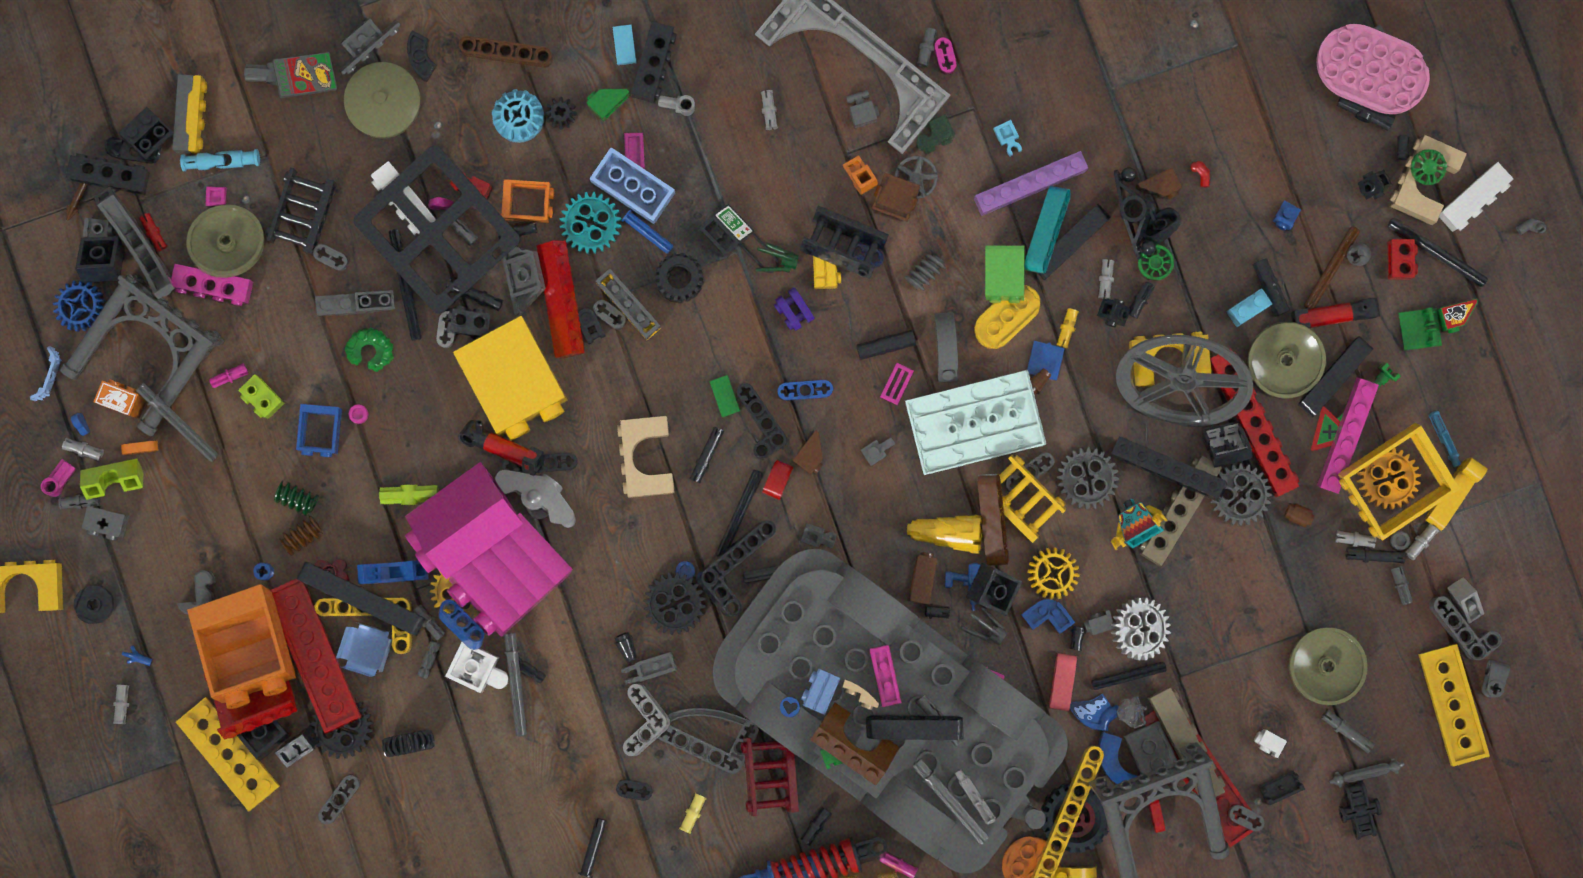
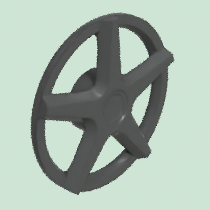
M911 156L904 159L898 165L895 172L896 177H898L899 171H901L908 177L907 181L921 185L919 189L920 195H917L916 199L928 196L936 187L938 180L937 170L927 158ZM918 159L914 170L903 166L910 160ZM923 161L931 166L934 173L922 172ZM934 179L930 190L925 192L923 181Z

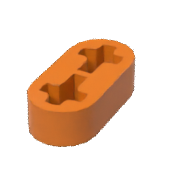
M158 441L121 445L122 455L159 451Z

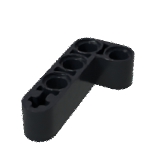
M743 383L737 389V396L765 436L753 448L755 457L765 460L785 446L786 436L754 388L748 383ZM743 388H745V390L750 389L749 396L751 397V399L754 396L756 397V399L751 400L748 405L745 403L749 401L748 398L745 395L741 396ZM753 404H760L762 410L759 413H753L751 411ZM763 420H771L773 423L772 427L764 429L761 425ZM775 435L783 437L781 445L773 443L772 439ZM765 446L768 452L766 455L760 456L756 452L757 448Z

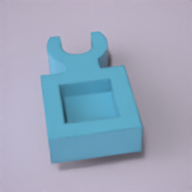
M1011 120L993 128L1001 146L1007 144V154L1010 157L1013 155L1012 147H1016L1018 152L1022 151L1021 145L1015 142L1019 135Z

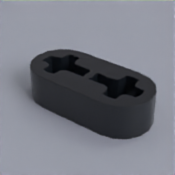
M622 780L616 786L617 794L624 798L646 801L653 794L652 787L644 782ZM624 783H627V787L634 789L633 791H627L626 794H623V790L620 789V786H623ZM645 786L650 793L646 794L645 797H641L642 793L635 792L636 789H642Z

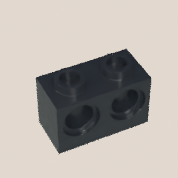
M455 306V309L449 310L446 333L482 337L488 334L490 314L485 313L483 309L467 311L466 307ZM456 315H460L463 318L462 325H458L455 322ZM475 318H479L482 321L480 328L474 325Z

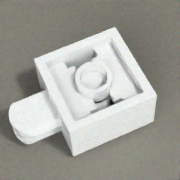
M461 642L445 676L479 693H483L487 684L496 689H502L509 682L508 674L495 667L500 657L481 648L472 650L463 642Z

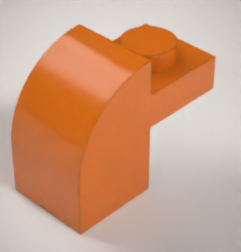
M859 155L843 164L844 170L861 195L878 185L873 172L868 165L864 164Z

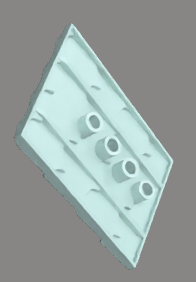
M1028 370L905 401L924 475L1046 445Z

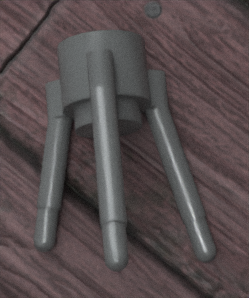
M982 607L981 610L994 623L992 627L973 613H970V617L989 630L987 632L989 637L962 627L963 631L987 640L991 644L995 642L999 645L1007 634L1003 630L1004 626L999 624L985 607Z

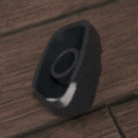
M1171 207L1156 212V220L1150 219L1143 235L1145 241L1151 240L1155 245H1158L1177 231L1182 221L1178 212Z

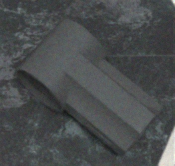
M267 63L266 65L246 64L244 68L246 82H266L267 84L277 85L272 63Z

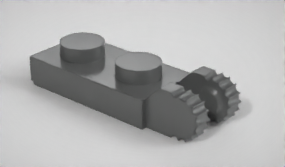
M672 652L637 662L635 665L621 669V672L628 673L631 670L637 669V677H631L624 681L625 685L639 680L641 682L676 671L677 666Z

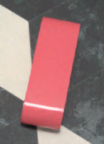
M1057 653L1049 701L1050 709L1069 711L1077 656Z

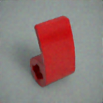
M776 460L762 493L780 500L793 466Z

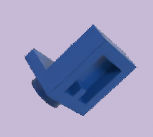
M1284 200L1273 219V222L1276 223L1275 226L1284 231L1286 229L1290 230L1301 209Z

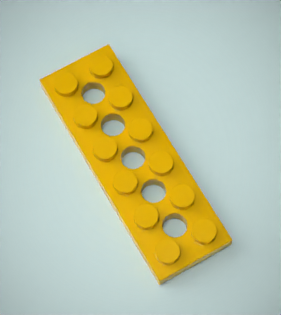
M1453 644L1418 654L1450 765L1457 766L1489 757V751L1458 645ZM1442 662L1448 666L1446 673H1441L1438 669L1439 664ZM1447 681L1453 683V689L1450 692L1444 689V684ZM1454 699L1459 703V707L1455 711L1449 707L1450 702ZM1458 718L1464 721L1462 729L1455 727V721ZM1463 737H1467L1470 741L1467 748H1463L1460 744Z
M205 697L176 721L177 725L248 811H251L280 787L268 770L251 754L237 735L234 738L224 740L218 733L217 729L221 727L216 707L208 697ZM201 719L208 721V728L205 730L199 727ZM213 734H218L221 738L218 745L211 742ZM227 748L233 752L230 760L225 759L223 756V751ZM239 763L245 766V772L242 775L237 774L235 771V767ZM251 778L257 781L255 789H250L247 785L248 780Z

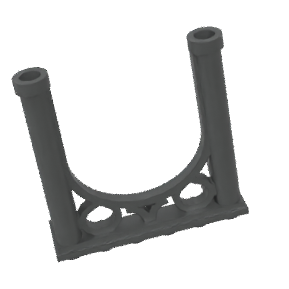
M119 275V285L67 363L62 365L60 371L68 378L77 380L112 327L127 320L140 321L159 331L171 348L173 356L172 372L158 393L163 402L171 407L200 362L211 353L214 347L224 344L225 341L221 338V334L215 330L203 331L200 329V325L196 321L188 320L184 317L182 311L177 308H171L168 305L169 302L164 298L157 299L152 294L153 291L148 287L149 285L144 282V278L140 275ZM133 300H137L143 305L144 310L141 315H134L130 304ZM124 306L127 316H121L116 318V316ZM150 307L160 313L157 317H146L150 312ZM168 320L179 328L169 333L171 329L168 326ZM179 332L183 333L189 340L185 348L178 347L175 341L176 334ZM189 351L180 364L179 352ZM150 405L137 424V427L145 434L154 436L163 416Z
M1198 742L1179 748L1180 753L1185 759L1159 767L1151 772L1140 774L1132 779L1124 780L1116 785L1112 784L1107 775L1089 782L1090 787L1104 809L1120 878H1138L1129 841V828L1133 819L1145 806L1166 796L1182 795L1198 802L1210 856L1213 859L1219 860L1229 855V847L1225 842L1209 769L1213 763ZM1190 777V781L1184 787L1177 786L1179 780ZM1196 784L1199 795L1192 791ZM1138 797L1133 806H1124L1126 800ZM1121 811L1127 813L1124 820H1122Z

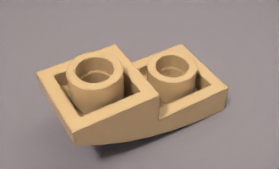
M844 680L842 687L846 688V693L855 696L857 692L861 693L858 701L862 702V707L870 710L873 707L878 708L879 704L867 691L853 682Z

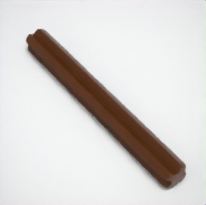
M1352 226L1347 232L1305 302L1304 306L1306 308L1312 309L1316 307L1346 257L1348 248L1358 237L1360 230Z

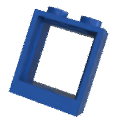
M300 404L296 450L301 451V455L313 456V452L321 453V457H332V454H338L342 408ZM308 414L334 416L331 448L305 446Z

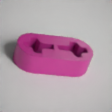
M939 38L934 46L938 66L942 73L951 74L956 68L953 47L948 38ZM941 42H943L944 45H948V47H946L945 50L946 54H943V50L941 48L938 49ZM946 57L948 62L953 64L948 70L947 67L942 66L945 64Z

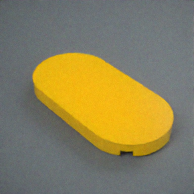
M1025 285L1024 301H1020V303H1009V301L993 303L975 323L974 332L978 342L990 349H997L1007 344L1038 314L1040 297L1036 290Z

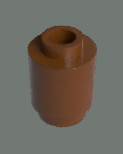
M1289 503L1284 517L1288 518V521L1305 528L1307 525L1310 526L1315 515L1312 514L1313 510L1297 503Z

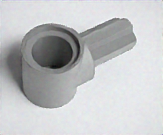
M684 95L678 96V98L659 97V107L676 109V113H681L684 116H689L695 111V102L691 96ZM683 102H690L692 104L691 108L688 110L681 107Z

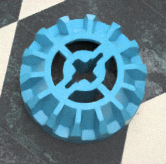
M514 89L512 92L503 93L502 97L496 100L492 110L493 124L503 138L512 142L520 143L533 139L541 131L544 124V110L535 95L533 96L526 90L518 91ZM513 101H521L519 105L512 106L511 108L507 106ZM528 107H529V109H530V118H529V119L527 118V114H526V111L528 110ZM505 109L509 110L510 119L508 122L504 118ZM515 113H516V114L521 113L522 117H521V118H520V117H517V118L515 119L514 114H515Z

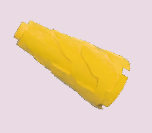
M981 515L917 519L907 525V535H910L911 539L915 541L934 543L937 546L951 547L954 550L979 554L982 542Z

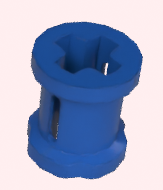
M259 563L254 567L253 573L259 580H269L274 575V568H272L271 564ZM265 568V570H268V573L263 575L260 573V570Z

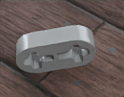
M445 311L440 315L436 339L437 343L443 348L451 347L455 341V334L452 333L447 334L451 340L447 341L446 344L440 340L441 337L445 336V331L447 330L446 322L443 319L447 318L449 311Z

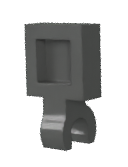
M892 438L887 439L881 444L875 440L861 449V452L870 466L887 456L884 451L895 445V442Z
M807 523L801 542L816 547L823 544L833 548L837 534L833 532L824 533L825 529Z

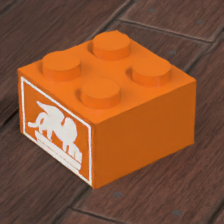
M111 379L108 382L102 381L94 403L139 419L146 400L136 389L129 386L124 389V384Z

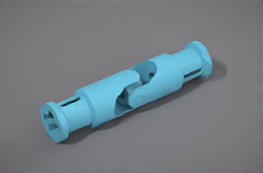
M258 149L249 152L234 150L215 153L218 155L197 153V155L185 156V154H181L180 157L183 172L187 171V169L208 170L215 166L220 169L238 168L250 164L260 166ZM224 154H229L232 158V162L228 166H225L226 157Z

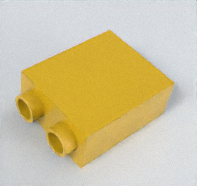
M522 316L453 352L491 425L499 436L507 434L509 440L512 441L530 431L527 424L528 421L541 416L545 423L565 412L561 404L568 401Z

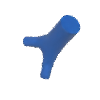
M134 646L130 647L132 653L122 652L123 656L131 658L127 660L128 664L139 662L150 666L153 660L139 654Z

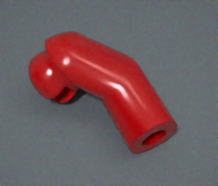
M1201 161L1193 162L1191 170L1200 175V187H1210V170Z

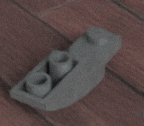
M393 290L315 296L317 316H343L395 310Z

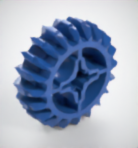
M74 280L72 281V287L66 283V290L59 289L62 293L61 296L55 295V298L59 300L58 302H53V305L58 306L53 312L59 314L56 319L62 320L61 325H67V329L72 330L74 328L76 332H79L80 329L87 331V325L91 327L104 307L101 304L105 303L106 300L100 298L103 293L101 291L97 292L98 287H92L91 282L85 284L81 280L79 283ZM82 291L75 299H69L72 294ZM89 294L93 299V308L88 305ZM72 303L82 304L83 307H86L87 309L77 308V306ZM66 304L71 307V317L66 312ZM84 313H90L86 319L77 321Z

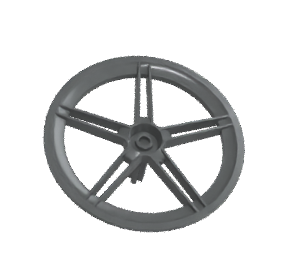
M1165 335L1142 341L1130 348L1122 356L1116 372L1119 391L1133 408L1150 418L1182 426H1207L1226 421L1246 407L1253 392L1251 372L1237 354L1219 343L1196 336ZM1184 344L1180 368L1145 353L1148 350L1163 345ZM1196 346H1199L1200 348L1193 363L1194 350ZM1203 349L1211 350L1225 358L1233 366L1237 375L1197 373L1195 369ZM1136 362L1167 378V380L1139 392L1131 379L1132 365ZM1198 387L1238 388V390L1227 403L1209 410ZM1180 390L1185 393L1196 412L1175 411L1161 407L1151 401ZM1191 392H1194V394H1195V396H1196L1198 402L1200 403V405H1201L1203 411L1201 410L1200 406L1198 405L1197 401L1195 400V398H1194V396L1192 395Z

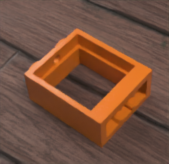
M504 180L501 216L506 221L549 223V218L553 217V207H550V199H554V188H551L550 182ZM513 188L545 190L543 216L511 214Z

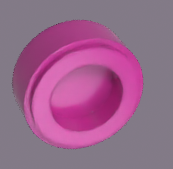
M357 404L350 408L348 415L352 422L362 424L368 419L369 413L366 407Z

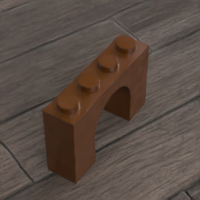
M834 702L810 740L868 781L877 785L900 747L889 739H881L874 750L871 751L862 750L853 745L844 733V724L851 713Z

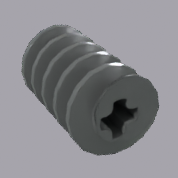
M931 250L932 255H925L927 261L921 259V266H914L916 272L913 270L909 271L911 277L904 276L908 283L916 290L924 291L923 284L929 286L928 279L935 280L934 273L940 275V267L946 269L944 261L933 250Z

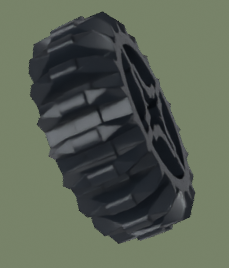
M429 729L384 738L382 740V750L386 757L410 754L432 749L435 746V739L432 730Z

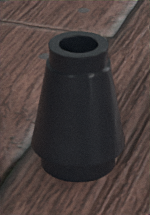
M629 632L614 637L616 641L614 644L626 662L637 658L633 638Z

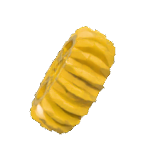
M1056 547L1053 548V553L1050 552L1049 548H1046V555L1042 551L1038 552L1041 557L1040 559L1037 556H1033L1036 564L1029 562V565L1034 567V569L1027 570V573H1033V577H1029L1028 581H1035V583L1031 584V588L1038 586L1039 588L1035 591L1037 594L1041 590L1044 591L1042 594L1043 598L1049 593V598L1053 599L1054 593H1056L1057 599H1060V592L1067 596V588L1070 591L1074 590L1070 584H1078L1076 580H1073V577L1080 576V574L1074 573V570H1078L1079 566L1072 567L1076 559L1069 561L1070 553L1064 557V549H1061L1059 554H1057ZM1048 558H1058L1062 560L1064 564L1055 567L1048 560ZM1043 562L1046 573L1039 578L1038 569ZM1050 568H1053V570L1061 568L1056 573V579L1054 577L1046 578L1051 573ZM1068 568V579L1063 584L1061 573ZM1052 580L1059 589H1048L1042 583Z

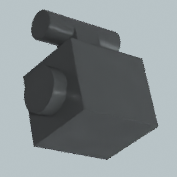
M868 90L846 96L847 103L855 102L856 104L850 107L849 110L855 129L877 122V116H879L877 105L873 106L872 101L865 103L863 99L870 97Z

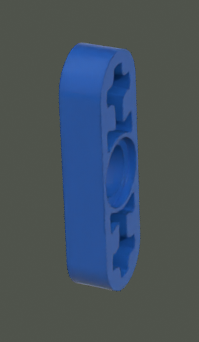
M827 380L783 383L778 387V396L784 401L827 398L833 392V386ZM812 384H817L816 388H821L822 384H826V387H830V390L826 394H823L822 391H816L817 395H813L814 387ZM797 385L798 397H794V393H789L788 397H785L783 393L781 394L784 387H788V390H794L793 386ZM803 385H808L811 388V393L807 396H803L800 393V387Z

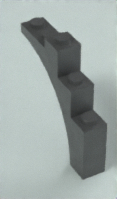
M111 187L107 188L94 197L97 206L135 258L157 299L169 295L175 289L171 281L172 276L169 269L156 254L152 243L139 228L137 220Z

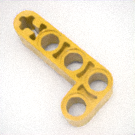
M1472 457L1464 459L1452 476L1460 490L1431 508L1425 520L1442 531L1474 483L1479 482L1484 477L1488 468Z

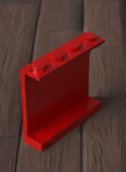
M290 680L285 681L287 690L284 692L265 696L263 689L248 694L250 703L238 708L228 709L226 703H221L214 699L221 727L217 729L218 733L224 740L231 739L238 734L252 731L256 727L270 724L276 719L287 717L297 712Z

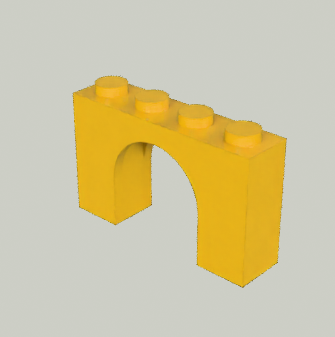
M1202 332L1191 333V336L1208 339V335H1203ZM1177 333L1172 335H1183V333ZM1154 335L1153 338H1154V337H1159V336H1164V335ZM1145 336L1134 337V340L1129 342V347L1132 348L1147 339ZM1184 344L1163 345L1148 350L1145 353L1155 356L1160 349L1165 347H1173L1183 353ZM1196 346L1194 350L1193 363L1200 348L1199 346ZM1206 348L1203 349L1195 369L1197 373L1211 374L1210 351ZM1134 362L1131 368L1134 386L1149 387L1155 385L1154 371Z
M43 560V564H36V561H24V565H17V562H5V566H0V613H5L6 585L11 578L18 574H26L35 581L38 588L39 611L63 610L62 564L55 563V560Z

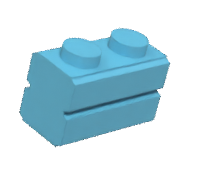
M1261 288L1226 312L1235 326L1238 327L1272 305V303Z

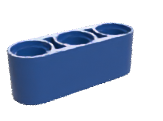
M450 599L443 601L439 610L440 620L468 648L472 650L479 649L483 644L485 635L483 629L456 602ZM450 609L452 613H445L444 610ZM462 622L466 626L460 627L457 625V623ZM471 636H477L479 640H473Z

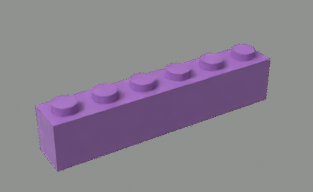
M1079 151L977 194L974 201L981 216L1045 190L1050 186L1083 174L1088 170V166L1082 152Z

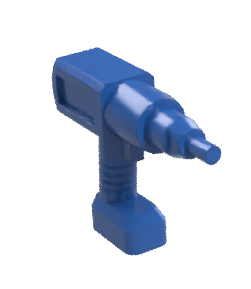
M969 564L968 575L946 571L945 588H951L953 580L964 582V585L968 586L969 591L980 564ZM970 600V605H972L971 611H975L977 603Z

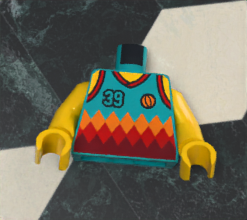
M1129 499L1123 504L1126 511L1119 514L1120 522L1117 525L1116 537L1111 540V543L1115 550H1118L1117 548L1120 545L1125 547V542L1131 548H1135L1164 531L1160 523L1162 521L1166 522L1167 518L1161 510L1151 505L1145 506L1142 502L1135 504L1133 499Z

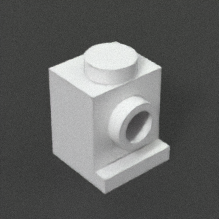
M1265 729L1262 732L1259 731L1254 738V742L1260 745V750L1268 754L1272 751L1271 756L1275 758L1279 757L1287 742Z

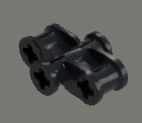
M1363 781L1352 786L1344 785L1343 790L1348 806H1339L1338 808L1342 823H1347V820H1351L1356 840L1369 835L1377 836L1372 815L1382 814L1379 800L1374 798L1373 801H1369L1367 789Z

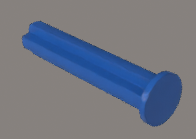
M630 209L623 217L622 222L628 223L668 254L672 250L673 245L631 213L632 210Z

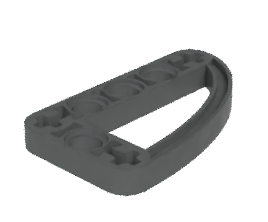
M689 708L667 715L670 722L687 716H708L742 725L730 752L728 753L672 725H669L667 729L669 733H672V730L677 731L672 738V742L668 740L670 738L668 735L659 736L658 739L728 773L736 774L741 770L745 762V755L736 750L737 743L743 742V739L739 737L741 734L745 737L747 731L744 728L745 726L749 727L751 724L754 726L755 733H750L749 738L752 739L751 743H754L758 734V726L749 719L729 712L708 708ZM663 719L657 724L658 726H663ZM682 734L686 737L687 741L684 745L676 743L675 738L677 735ZM695 743L703 744L704 751L697 754L693 751ZM713 751L720 752L721 760L713 762L710 759V754ZM725 755L729 756L727 760L730 762L736 760V764L739 767L730 770V765L725 763L723 767L720 764L724 761Z

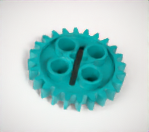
M585 192V198L578 194L577 201L571 198L573 204H565L568 211L562 210V214L565 217L560 218V221L565 223L560 226V229L566 230L562 233V236H569L566 239V243L573 242L571 246L573 249L579 246V252L584 248L586 254H589L590 249L596 254L598 248L604 252L603 246L605 245L611 248L609 242H616L613 236H620L616 229L622 228L620 224H617V222L622 220L621 217H616L620 212L619 210H613L616 206L615 203L609 205L610 198L608 197L603 200V194L596 198L595 192H593L591 197ZM585 206L591 209L588 215L580 213L581 209ZM600 214H607L608 220L606 222L598 221ZM575 216L581 217L586 221L593 219L596 225L606 227L607 229L602 230L594 225L588 227L586 222L575 219ZM576 224L583 225L582 232L575 233L573 231ZM594 231L601 232V237L598 240L591 238V234Z

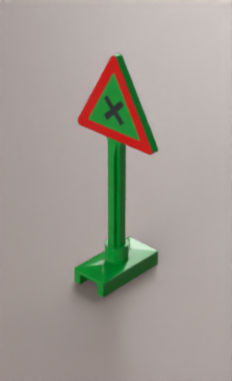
M1382 362L1377 367L1380 373L1375 377L1376 380L1373 383L1378 384V388L1381 385H1385L1389 380L1396 382L1401 377L1398 373L1391 375L1392 370L1390 368L1386 370L1390 366L1386 362ZM1322 407L1311 445L1312 451L1332 445L1343 413L1336 418L1326 407Z

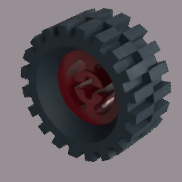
M1063 784L1058 789H1053L1052 793L1044 799L1046 801L1044 805L1042 804L1041 810L1046 818L1042 829L1047 838L1070 784ZM1079 785L1074 788L1075 796L1083 794L1082 786ZM1092 788L1084 803V807L1088 812V820L1084 822L1085 817L1081 812L1078 817L1079 820L1075 827L1081 826V829L1072 832L1065 848L1070 853L1086 852L1085 850L1094 849L1096 844L1103 842L1102 838L1104 835L1107 836L1109 832L1107 830L1108 825L1104 809ZM1068 806L1066 807V812L1068 814H1072L1076 811V808L1069 809ZM1060 823L1058 827L1059 831H1067L1063 824ZM1054 840L1052 842L1054 845L1060 848L1061 843L1059 840Z

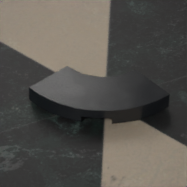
M412 30L407 43L409 61L415 72L428 82L437 65L430 60L427 53L429 39Z

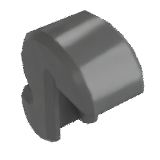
M200 570L194 575L196 602L177 603L179 610L184 614H188V609L215 600L214 593L209 588V585H215L216 583L212 572Z

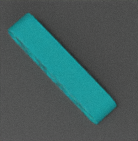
M1055 186L1049 187L1025 259V270L1046 273L1070 201V189Z

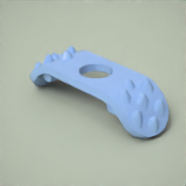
M51 346L47 347L50 353L49 361L51 365L43 388H39L36 394L30 396V400H43L46 396H50L49 393L62 361L59 358V352L55 351V348Z

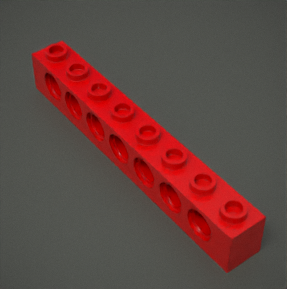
M1219 354L1210 358L1211 369L1214 374H1226V366L1233 368ZM1233 368V375H1237V372ZM1221 387L1228 402L1234 397L1236 392L1233 388ZM1253 388L1249 401L1250 409H1243L1235 415L1237 421H1240L1252 452L1265 478L1268 479L1267 482L1271 486L1274 496L1279 497L1299 487V478L1295 472L1291 471L1289 467L1291 462L1286 454L1283 455L1280 449L1282 444L1278 437L1275 438L1272 432L1274 428L1271 422L1266 420L1264 407L1261 403L1257 402L1255 398L1257 394ZM1252 417L1258 419V427L1251 425L1250 420ZM1261 434L1267 437L1268 441L1265 445L1259 441ZM1270 451L1276 455L1274 462L1269 461L1267 457ZM1278 469H1282L1284 471L1285 475L1283 479H1279L1276 476V471Z

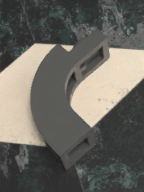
M934 313L938 382L958 381V352L954 313Z

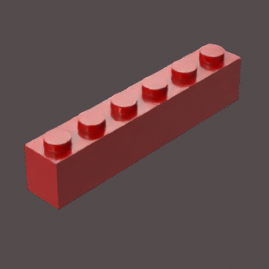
M553 240L536 245L545 284L544 295L555 358H569L584 354V343L566 241Z

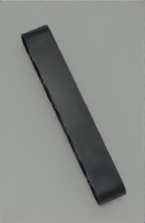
M307 561L304 562L297 577L299 581L415 636L418 635L426 619Z

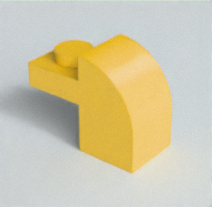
M1097 866L1057 867L1053 878H1097Z

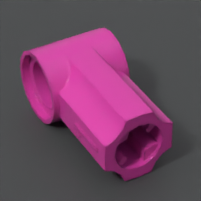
M61 459L49 477L42 481V492L51 497L59 496L63 491L64 485L76 471V468ZM51 483H55V490L49 492L48 486Z

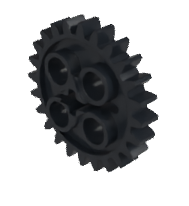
M670 572L667 579L664 575H661V582L655 579L656 586L649 585L648 587L652 591L645 592L649 599L643 600V602L648 603L644 610L650 611L646 618L652 617L653 620L650 624L656 622L657 630L662 626L663 633L670 629L671 635H673L675 630H677L679 635H681L682 629L689 632L688 626L690 625L692 628H695L694 621L699 623L701 621L698 615L705 614L700 610L706 607L705 604H701V601L705 600L706 597H700L704 590L696 589L699 583L693 585V577L686 580L687 574L680 578L679 572L676 573L675 577ZM682 586L685 590L684 595H676L675 587ZM658 594L666 595L667 602L665 604H660L657 601ZM690 596V599L677 605L678 608L672 606L662 612L659 611L660 608L669 605L672 599L678 601L683 597ZM683 604H691L692 612L685 613L682 608ZM672 611L675 614V620L668 621L665 618V613Z
M362 702L356 704L361 714L359 725L357 727H353L350 723L344 725L345 728L357 731V735L347 730L340 732V728L333 730V737L328 738L323 731L318 716L312 715L316 719V722L310 723V725L315 726L313 733H316V736L313 739L319 737V743L316 747L323 746L322 753L328 750L329 757L336 753V759H339L341 754L346 759L348 758V753L354 757L355 750L361 753V745L364 747L368 746L365 740L372 739L368 733L374 732L373 729L369 728V725L374 724V722L368 721V718L372 716V714H365L368 708H360ZM346 734L352 739L350 745H345L343 742V737Z

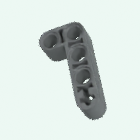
M1434 597L1430 600V610L1468 659L1481 660L1501 645L1502 638L1498 632L1486 631L1477 637L1447 597ZM1438 602H1443V604L1441 605V609L1437 608V606H1439ZM1451 615L1455 617L1456 621L1453 626L1448 622ZM1462 631L1467 633L1465 641H1462L1460 638ZM1489 635L1494 637L1492 645H1489L1487 642ZM1475 646L1479 649V654L1476 657L1472 654V649Z

